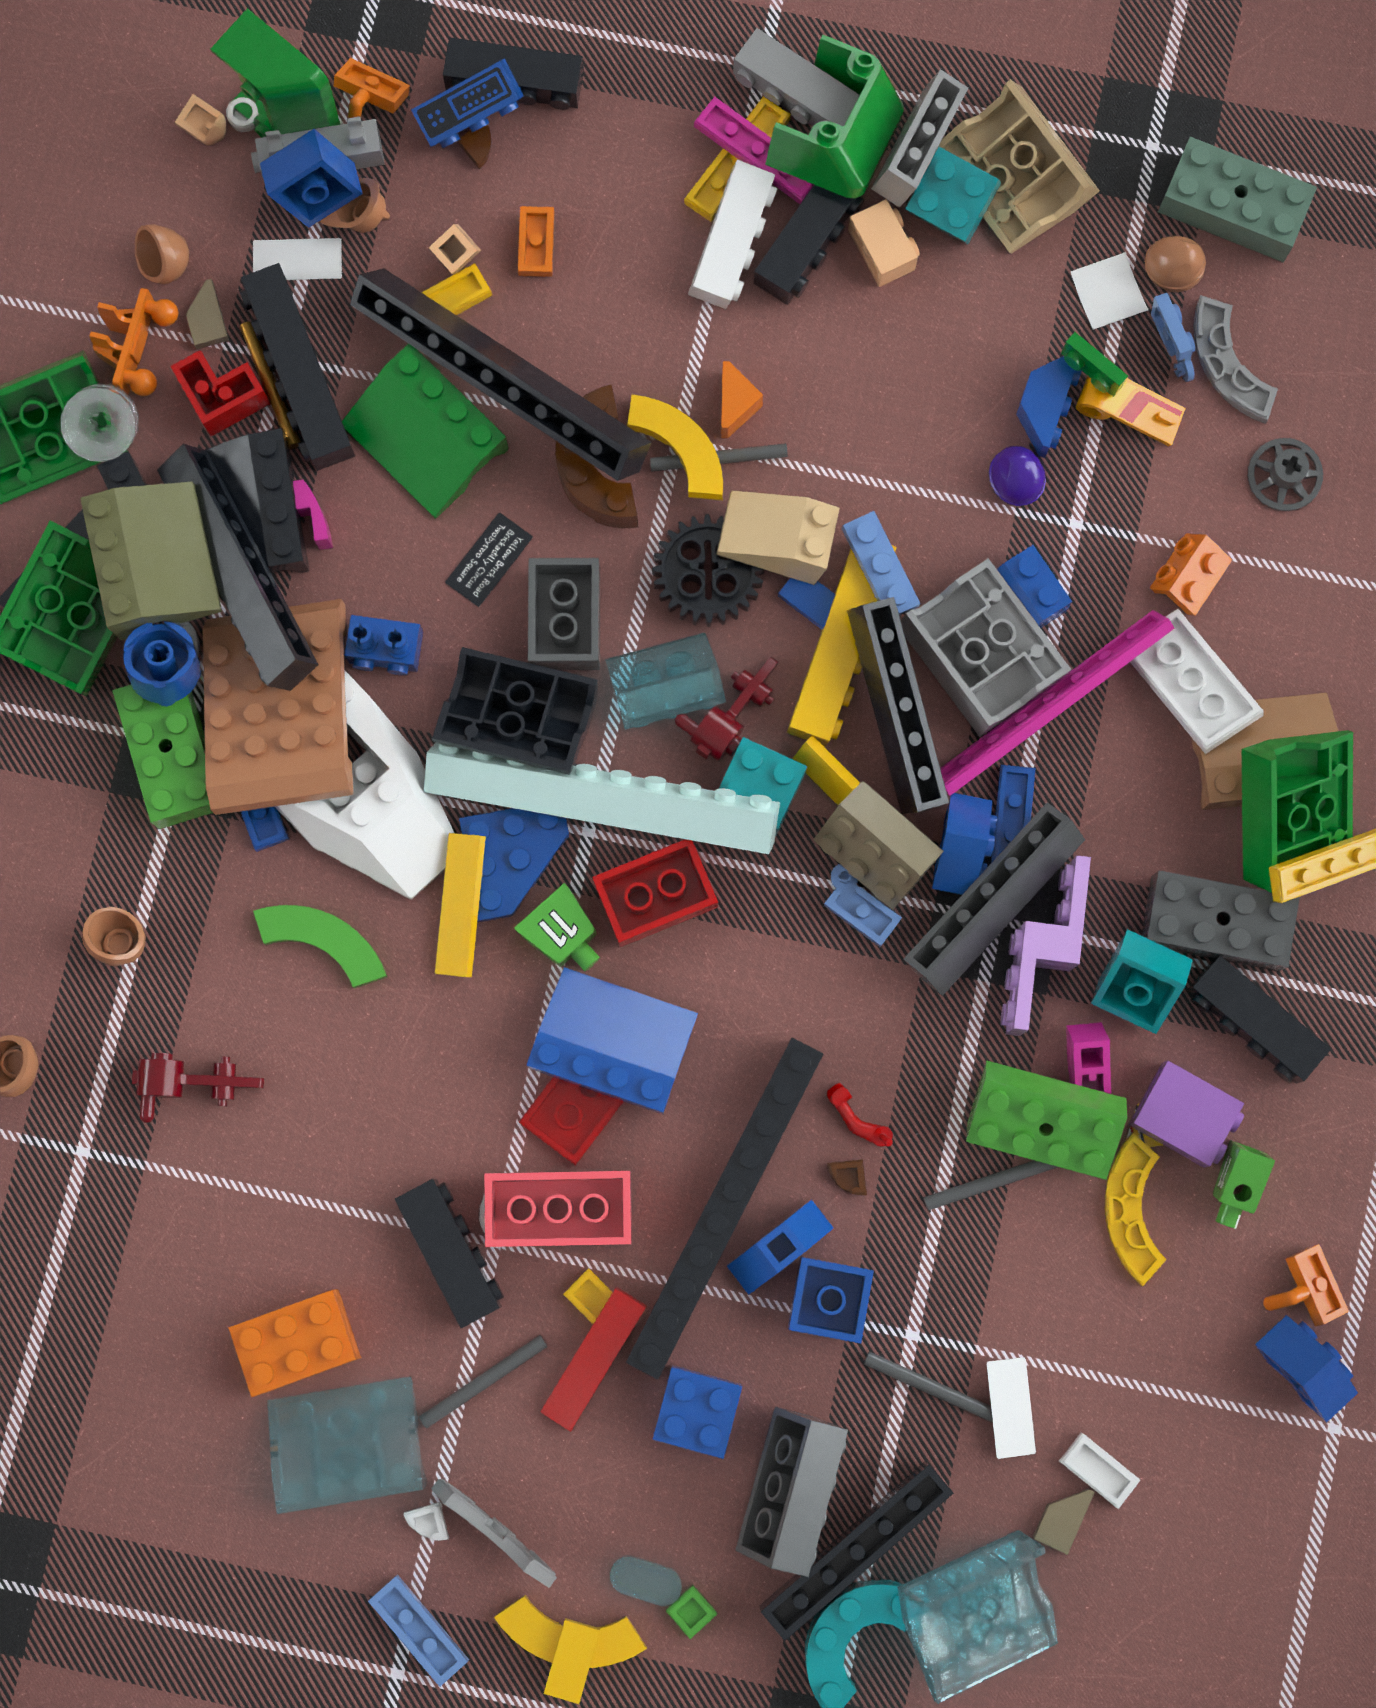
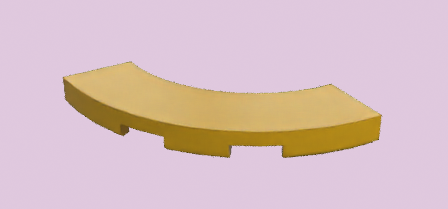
M631 395L627 426L635 432L654 437L663 444L669 445L676 452L687 475L688 497L723 500V476L720 461L713 444L701 427L682 411L667 403L645 396Z
M1131 1133L1122 1144L1110 1168L1105 1190V1217L1109 1236L1116 1254L1129 1274L1140 1286H1144L1167 1260L1151 1240L1142 1216V1196L1146 1180L1160 1156L1136 1134Z
M526 1595L494 1616L508 1636L523 1649L541 1659L553 1662L563 1625L539 1611ZM627 1616L611 1624L597 1627L600 1628V1633L590 1668L620 1663L647 1649V1646Z

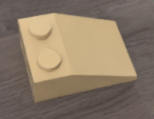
M731 491L716 554L814 585L827 570L840 508L808 497Z

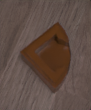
M488 124L474 132L468 131L458 140L460 147L478 169L487 162L491 151L492 138Z
M863 1159L827 1163L829 1174L837 1186L853 1195H867Z

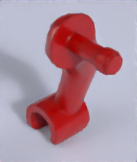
M841 1083L835 1084L827 1091V1098L837 1109L849 1131L880 1147L892 1145L893 1133L889 1127L864 1122L854 1114L847 1103L852 1099V1096Z

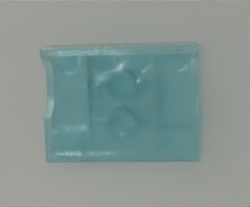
M412 1376L268 1400L271 1474L277 1514L423 1490L427 1486L418 1440V1416Z
M1019 1530L898 1587L902 1619L932 1698L937 1704L1058 1644L1053 1605L1039 1585L1035 1558L1046 1554L1045 1547Z

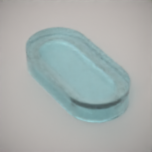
M626 1555L617 1559L610 1571V1581L613 1587L622 1594L660 1606L670 1605L680 1596L682 1589L681 1579L672 1568Z

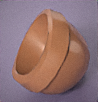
M156 224L141 226L135 236V257L141 274L148 280L163 285L177 280L184 273L189 263L190 254L186 240L167 227Z
M1163 237L1153 243L1147 250L1145 257L1146 273L1157 286L1166 291H1187L1200 282L1205 272L1206 260L1202 248L1194 240L1187 237Z
M107 907L98 909L89 915L83 926L82 940L87 952L93 958L110 966H121L134 962L142 955L146 935L142 924L132 914L120 908Z
M18 1035L0 1037V1096L16 1097L31 1088L39 1067L38 1057L32 1043L26 1038Z

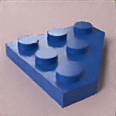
M515 808L459 818L462 834L486 836L477 922L511 917L515 914L530 889L534 887L548 867L551 859L569 837L567 818Z

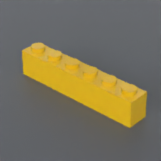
M850 549L826 624L822 629L786 732L805 740L814 736L825 747L829 743L830 738L835 740L838 738L843 724V720L838 718L842 706L848 707L855 688L849 686L853 673L859 675L862 669L847 610L877 601L852 549Z

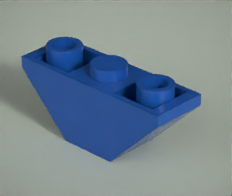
M1064 356L1031 371L1016 413L1038 456L1043 458L1046 457L1050 447L1056 449L1062 429L1057 428L1060 416L1067 417L1073 399L1067 396L1070 385L1077 386L1082 372L1081 370L1076 371L1065 362Z
M811 1199L728 1264L727 1267L749 1295L829 1233L833 1226Z

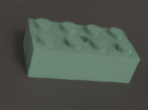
M1189 137L1158 213L1284 263L1295 243L1317 187L1201 140Z

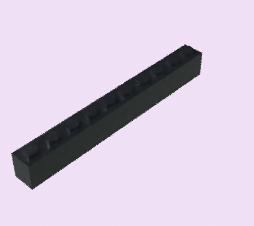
M385 268L359 274L350 302L352 307L615 480L619 481L640 472L652 443L651 441Z
M791 1038L626 1361L627 1364L657 1380L659 1379L824 1055L822 1052Z

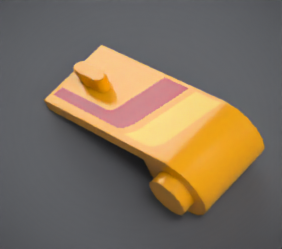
M1088 376L1076 404V409L1085 416L1098 420L1112 417L1167 446L1173 444L1186 409L1128 378L1120 391L1113 397L1108 392L1103 393L1096 389L1091 383V378Z

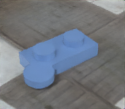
M1168 293L1155 296L1151 316L1170 356L1176 355L1178 363L1174 364V369L1177 368V370H1174L1177 378L1182 376L1185 382L1191 381L1195 375L1191 362L1192 352L1195 351L1194 339L1190 332H1185L1181 324L1182 314L1177 304H1172Z
M838 864L831 872V882L836 889L824 903V906L877 946L881 947L902 917L863 888L856 885L858 879L852 877L847 869Z

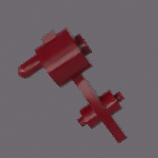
M770 657L755 676L745 669L741 674L737 671L732 674L731 678L735 681L732 687L741 694L726 713L717 706H714L700 724L683 713L676 715L675 724L692 736L690 742L697 746L696 753L706 760L711 756L718 762L726 754L733 756L742 740L739 736L744 729V726L736 721V718L750 701L762 707L764 703L770 706L775 698L770 696L773 689L764 682L779 662L776 659Z
M151 1053V1059H139L138 1070H133L132 1084L137 1085L136 1096H141L140 1119L144 1123H149L154 1119L155 1097L182 1098L183 1085L212 1086L211 1099L218 1100V1106L227 1107V1100H234L235 1087L264 1088V1078L235 1077L236 1064L230 1063V1057L221 1056L220 1063H214L213 1076L183 1074L184 1061L173 1060V1054Z

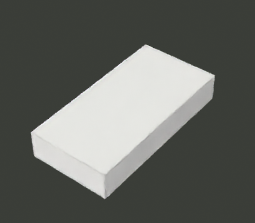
M1082 1432L1059 1460V1462L1117 1509L1120 1508L1140 1482L1139 1478Z

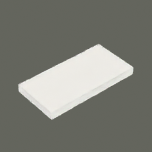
M1176 609L1166 616L1170 619L1175 629L1130 661V663L1202 751L1207 754L1261 718L1264 711L1181 611Z

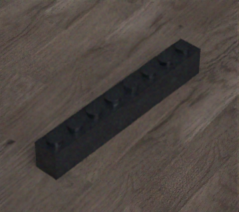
M183 443L157 471L164 484L193 482L195 484L219 597L230 612L231 622L239 630L245 642L246 651L254 659L259 669L261 680L269 687L291 691L319 664L210 455L205 450Z

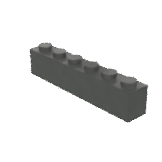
M1047 802L908 953L904 961L924 982L943 996L1085 841V838L1073 821Z

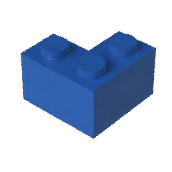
M953 793L950 796L944 817L940 849L943 850V853L935 863L932 889L963 895L985 871L988 864L983 863L984 856L991 857L995 842L993 834L997 816L991 815L992 800Z
M1286 1315L1255 1345L1266 1362L1291 1383L1301 1400L1327 1423L1358 1394L1350 1381L1354 1376L1340 1362L1342 1357L1331 1344L1325 1342L1321 1345L1316 1340L1318 1337L1305 1322L1301 1321L1297 1324Z

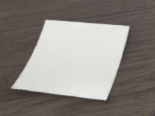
M1126 252L1071 271L1077 293L1093 330L1148 311L1134 278Z

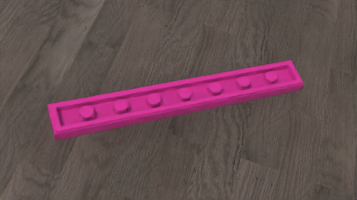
M1152 610L941 767L940 770L946 793L951 796L1175 629L1170 619Z

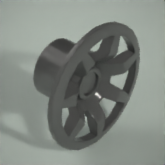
M1279 438L1265 443L1254 453L1248 466L1247 476L1253 494L1261 503L1278 511H1293L1306 506L1317 496L1323 482V468L1319 457L1307 444L1292 438ZM1281 445H1290L1300 449V451L1297 449H1286L1283 451ZM1274 447L1275 460L1273 462L1259 460L1263 452ZM1305 453L1313 461L1315 470H1309V461ZM1255 466L1270 472V477L1258 485L1254 477ZM1316 477L1314 489L1308 495L1301 482L1303 479ZM1277 485L1279 487L1277 503L1267 499L1261 493V490ZM1291 488L1303 499L1295 504H1283L1287 490Z

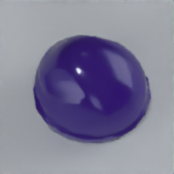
M1010 446L998 453L990 463L989 481L994 493L1005 503L1014 506L1028 505L1035 502L1044 492L1046 484L1045 470L1039 458L1031 450L1022 446Z

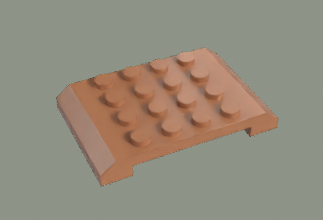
M342 599L289 607L319 664L291 691L269 687L261 680L259 669L252 656L246 651L245 642L239 630L231 622V616L206 620L203 627L205 775L210 809L215 815L353 795L352 762L348 757L343 636H347L346 609Z

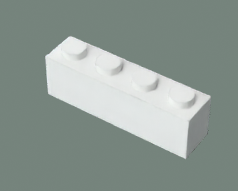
M737 159L728 178L688 295L724 309L727 308L731 300L737 302L744 282L740 281L739 277L742 269H749L755 250L750 249L753 237L759 239L766 219L761 217L764 206L770 207L776 194L777 188L772 186L775 174Z

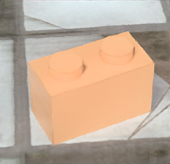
M887 199L850 216L848 228L879 287L914 271L918 256L920 255L915 240L912 237L907 238L902 228L904 227V222L897 208H891Z

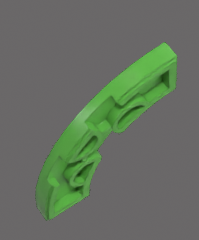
M278 905L253 911L265 945L277 942H301L318 947L331 955L341 965L354 989L388 977L382 962L368 941L349 924L334 915L322 910L297 905Z

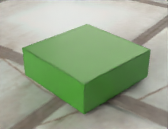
M694 1585L689 1587L666 1609L669 1616L689 1639L696 1635L718 1614Z

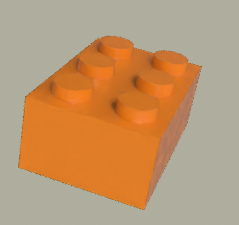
M339 1289L327 1291L228 1327L251 1398L361 1358Z

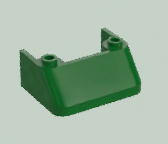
M248 8L210 48L215 56L238 74L242 82L240 86L241 92L233 100L245 97L256 104L258 115L253 119V123L255 125L254 130L260 138L266 137L265 132L279 130L280 134L340 125L330 82L324 72ZM241 102L234 106L235 110L247 120L252 116L253 110L249 104Z
M822 35L814 65L860 96L844 126L830 121H821L816 123L809 135L776 122L765 165L846 198H858L866 192L901 121L904 105L881 63L874 55Z

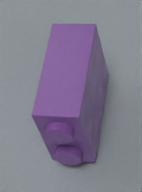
M1165 1061L1161 1063L1128 1125L1203 1168L1210 1167L1212 1163L1218 1164L1227 1149V1145L1223 1144L1229 1131L1234 1133L1241 1124L1244 1114L1240 1111L1244 1103L1172 1062Z

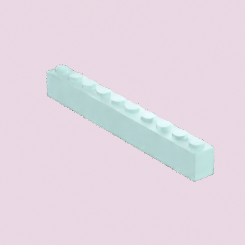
M437 742L429 749L426 756L424 792L764 854L770 853L775 842L780 802L771 801V798L764 795L741 796L736 795L735 791L725 788L716 789L715 791L707 790L691 782H684L680 785L666 782L664 778L658 776L634 777L630 772L624 770L600 771L597 770V767L590 764L573 766L571 774L568 775Z

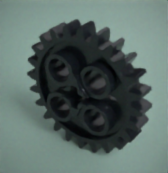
M709 514L705 515L703 524H699L695 516H692L691 526L688 528L681 521L678 522L679 533L676 534L668 530L667 538L670 543L659 541L658 548L663 553H654L653 561L659 565L652 567V575L661 577L654 581V589H664L659 595L660 602L670 599L668 611L672 612L677 608L681 609L679 619L681 621L688 614L693 615L692 621L695 626L699 622L700 617L705 618L707 627H711L712 619L716 617L721 625H725L727 614L737 620L739 615L737 608L739 607L748 612L750 604L747 599L756 601L758 598V593L753 588H762L763 580L756 576L764 574V569L733 559L724 560L717 556L716 552L724 522L723 516L718 518L716 524L711 523ZM705 542L711 543L712 598L710 600L705 598ZM692 548L698 551L700 555L694 560H687L681 553L685 549ZM691 581L697 583L700 586V590L690 594L685 592L682 586L686 582ZM728 581L734 585L735 589L731 593H722L716 586L720 582Z

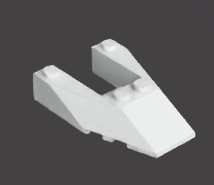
M345 671L347 732L366 750L363 755L352 763L353 795L275 807L313 848L336 858L346 866L366 874L376 882L412 900L445 870L449 833H454L437 794L424 792L425 769L417 752L370 696Z

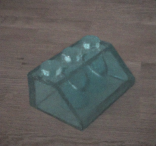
M706 633L605 659L625 729L644 727L651 722L666 718L673 719L681 713L685 714L700 709H711L718 704L726 703L719 667Z

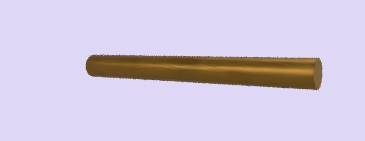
M251 321L244 322L239 326L279 426L287 437L289 449L299 447L298 443L301 442L297 431H293L286 414L288 409L277 391L274 383L276 380L273 372L270 371L267 365L262 345L258 341Z

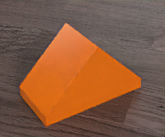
M723 361L721 438H729L763 406V394L730 361Z

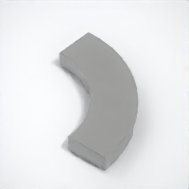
M1200 295L1194 316V341L1205 375L1212 386L1230 405L1250 418L1266 424L1278 389L1259 380L1245 365H1241L1232 348L1233 342L1230 333V318L1233 305Z
M444 1479L437 1480L431 1489L444 1505L459 1514L492 1540L525 1573L550 1588L557 1578L555 1576L556 1573L533 1550H529L522 1542L516 1539V1535L495 1517L490 1518L486 1512L475 1504L476 1502Z

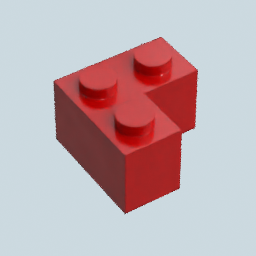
M201 350L170 366L210 437L270 405L263 388L248 362L219 378H216Z

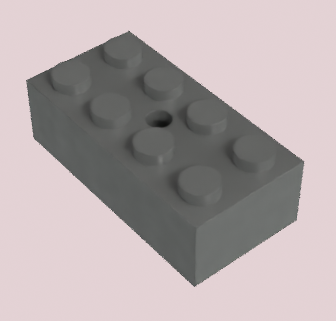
M1159 870L1151 876L1141 936L1175 952L1211 959L1221 955L1228 962L1281 971L1289 967L1300 897L1284 903H1278L1273 901L1272 893L1265 890ZM1218 914L1224 918L1225 926L1217 922L1216 917Z
M775 1406L735 1551L771 1569L809 1577L811 1566L816 1559V1548L821 1529L826 1522V1511L831 1492L836 1486V1474L840 1459L846 1449L847 1429L811 1415Z

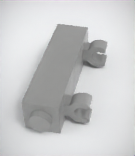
M361 117L347 118V124L316 129L355 163L356 169L385 165L376 119L361 121ZM279 130L265 132L266 137L255 139L257 152H251L255 173L261 172L262 175L261 162L311 130L280 134Z

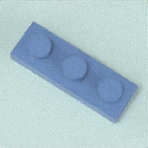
M875 511L844 524L841 529L877 601L894 597L899 616L919 607L921 603Z
M398 1574L369 1599L368 1602L439 1687L469 1661L467 1656Z

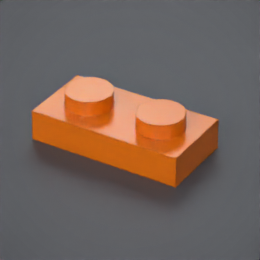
M520 206L519 276L553 277L554 207Z

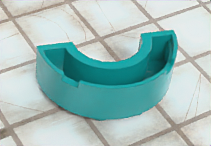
M861 1580L848 1585L815 1614L805 1641V1665L811 1689L821 1708H844L857 1692L854 1682L848 1676L844 1667L845 1649L852 1636L863 1627L876 1623L890 1624L905 1632L928 1604V1601L922 1594L905 1584L892 1580Z

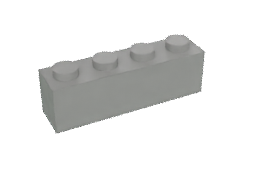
M756 28L734 58L733 74L743 86L747 88L753 87L763 93L765 98L777 106L781 105L790 111L794 119L802 124L808 123L814 126L821 121H830L844 126L860 96L758 28Z
M941 69L937 72L919 96L871 188L872 190L900 208L917 189L968 87Z

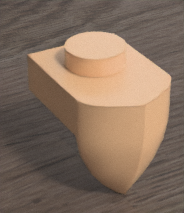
M192 94L175 121V125L205 145H213L225 137V116L194 94Z

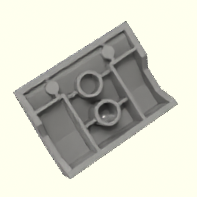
M989 558L956 579L941 594L920 608L907 612L901 620L905 637L979 737L1002 723L1072 670Z

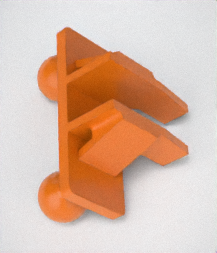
M141 288L134 309L117 310L113 305L98 302L99 314L108 329L126 334L123 346L112 342L108 335L92 331L89 335L93 344L92 349L98 358L116 369L112 384L118 393L125 397H128L130 388L139 396H149L156 390L157 379L153 372L148 369L136 370L148 337L151 319L156 324L167 327L174 324L178 318V308L174 302L168 299L155 301L148 289Z

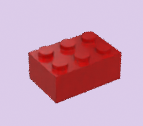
M684 839L592 877L620 947L718 908V900L692 840Z

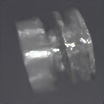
M93 384L82 388L66 403L61 414V432L66 444L76 455L89 461L106 462L119 457L133 443L139 430V413L134 401L125 391L111 384ZM101 412L106 413V420L111 421V425H106L103 430L99 429L98 422L93 420V417H97Z

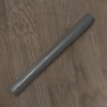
M786 443L716 451L720 464L788 457ZM678 455L650 458L651 472L684 468Z
M1033 1160L923 1197L927 1211L1058 1167Z
M541 1335L537 1336L420 1415V1421L426 1429L547 1348L546 1342Z
M868 1352L863 1365L993 1423L990 1405L877 1354Z

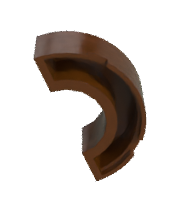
M612 384L595 389L583 396L584 399L618 420ZM556 441L555 456L558 475L562 488L571 503L579 511H582L594 519L595 522L614 528H637L638 516L631 483H617L605 478L594 465Z

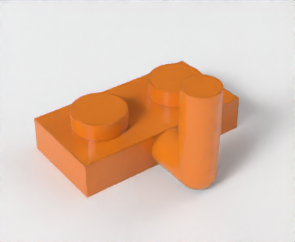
M349 58L334 76L333 86L353 95L349 102L347 118L361 117L362 108L366 102L394 114L409 96V84L352 58Z
M1319 1244L1310 1246L1285 1259L1297 1287L1287 1292L1265 1297L1263 1305L1268 1311L1292 1306L1304 1301L1315 1327L1324 1325L1349 1312Z

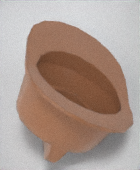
M359 178L363 194L320 220V222L329 227L349 228L361 233L372 231L381 221L389 220L390 218L389 213L386 211L385 199L380 193L379 184L371 178Z

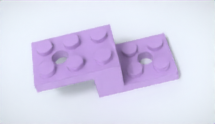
M1076 856L1069 864H1066L1065 870L1061 869L1058 890L1064 891L1061 904L1056 906L1054 924L1025 921L1010 936L1008 953L1009 955H1014V961L1011 969H1007L1005 977V990H1010V997L1007 1004H1003L1001 1013V1025H1006L1007 1035L1020 1036L1029 1030L1035 967L1071 971L1080 964L1091 857Z

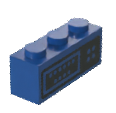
M504 58L411 109L430 147L440 143L442 148H445L460 139L458 132L467 127L470 128L471 132H474L489 124L487 117L498 111L502 117L519 108L516 101L524 95Z

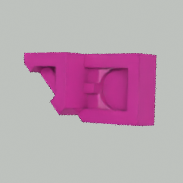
M304 480L293 481L296 509L300 517L311 516L314 541L319 550L333 548L327 521L314 494Z

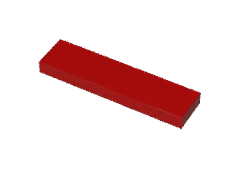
M618 1287L614 1289L540 1411L542 1414L570 1432L573 1430L647 1308L645 1304Z

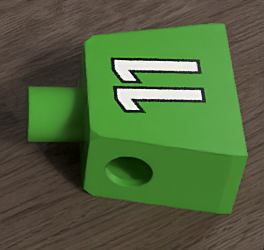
M565 883L514 928L519 936L559 967H562L572 958L586 972L600 959L599 955L588 945V942L597 935V932Z
M1232 1140L1229 1141L1213 1191V1196L1221 1202L1216 1222L1236 1229L1243 1210L1254 1214L1274 1166L1275 1160L1258 1149ZM1243 1184L1242 1191L1238 1194H1233L1234 1189L1238 1185Z

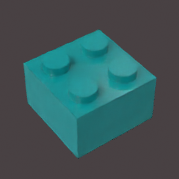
M938 147L906 210L968 245L1001 182L993 175Z
M743 737L719 789H730L735 791L736 795L747 797L764 795L771 798V801L780 802L775 835L777 836L805 776L807 766Z
M1127 929L1099 978L1091 1004L1157 1034L1186 986L1193 960Z

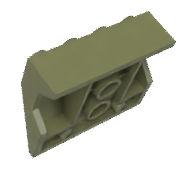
M193 482L119 487L80 498L106 625L121 641L127 639L134 629L146 623L152 622L153 624L160 621L184 623L222 612L195 484Z

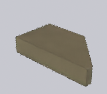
M207 279L186 313L196 349L229 341L212 279Z
M1085 1489L1077 1494L1048 1503L1033 1535V1539L1068 1555L1095 1492Z

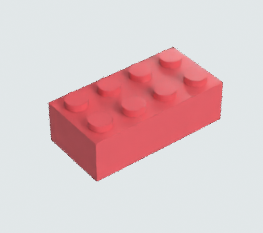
M631 1171L484 1174L485 1247L632 1244Z

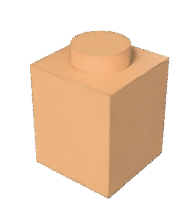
M453 224L429 247L451 274L458 273L481 251L459 224Z

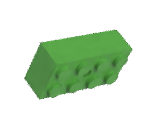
M132 685L112 690L150 822L158 829H163L213 813L210 809L206 791L205 734L192 691L186 697L166 707L145 700L135 692ZM172 744V749L164 753L165 748Z
M986 1061L967 1123L966 1142L1107 1180L1127 1120V1100L1124 1097Z

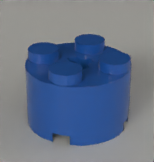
M165 621L164 624L153 625L152 622L146 623L136 628L125 641L123 649L124 666L130 683L139 696L147 701L167 707L186 697L195 688L201 676L200 664L192 638L184 628L175 623Z

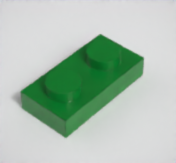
M1076 332L1066 341L1061 352L1065 362L1076 371L1081 370L1090 377L1091 383L1096 389L1103 393L1108 392L1114 397L1123 387L1128 375Z

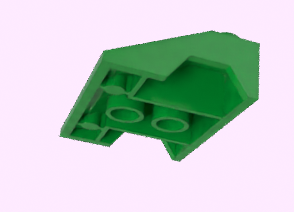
M407 344L384 366L342 420L345 431L435 519L465 492L472 477L493 457L505 454L509 450L506 436L410 344Z
M84 350L0 385V504L127 452L121 433Z
M50 520L0 615V654L87 697L117 636L106 625L89 540Z
M1346 730L1269 739L1241 749L1243 880L1272 893L1269 867L1353 837L1352 731Z

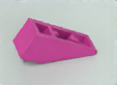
M1102 1022L1066 1025L1067 1062L1070 1083L1111 1094L1110 1039Z

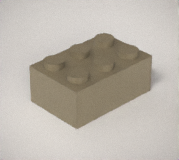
M864 781L838 805L813 839L825 853L832 856L847 869L852 877L858 879L878 900L884 902L892 910L915 887L943 853L942 849Z

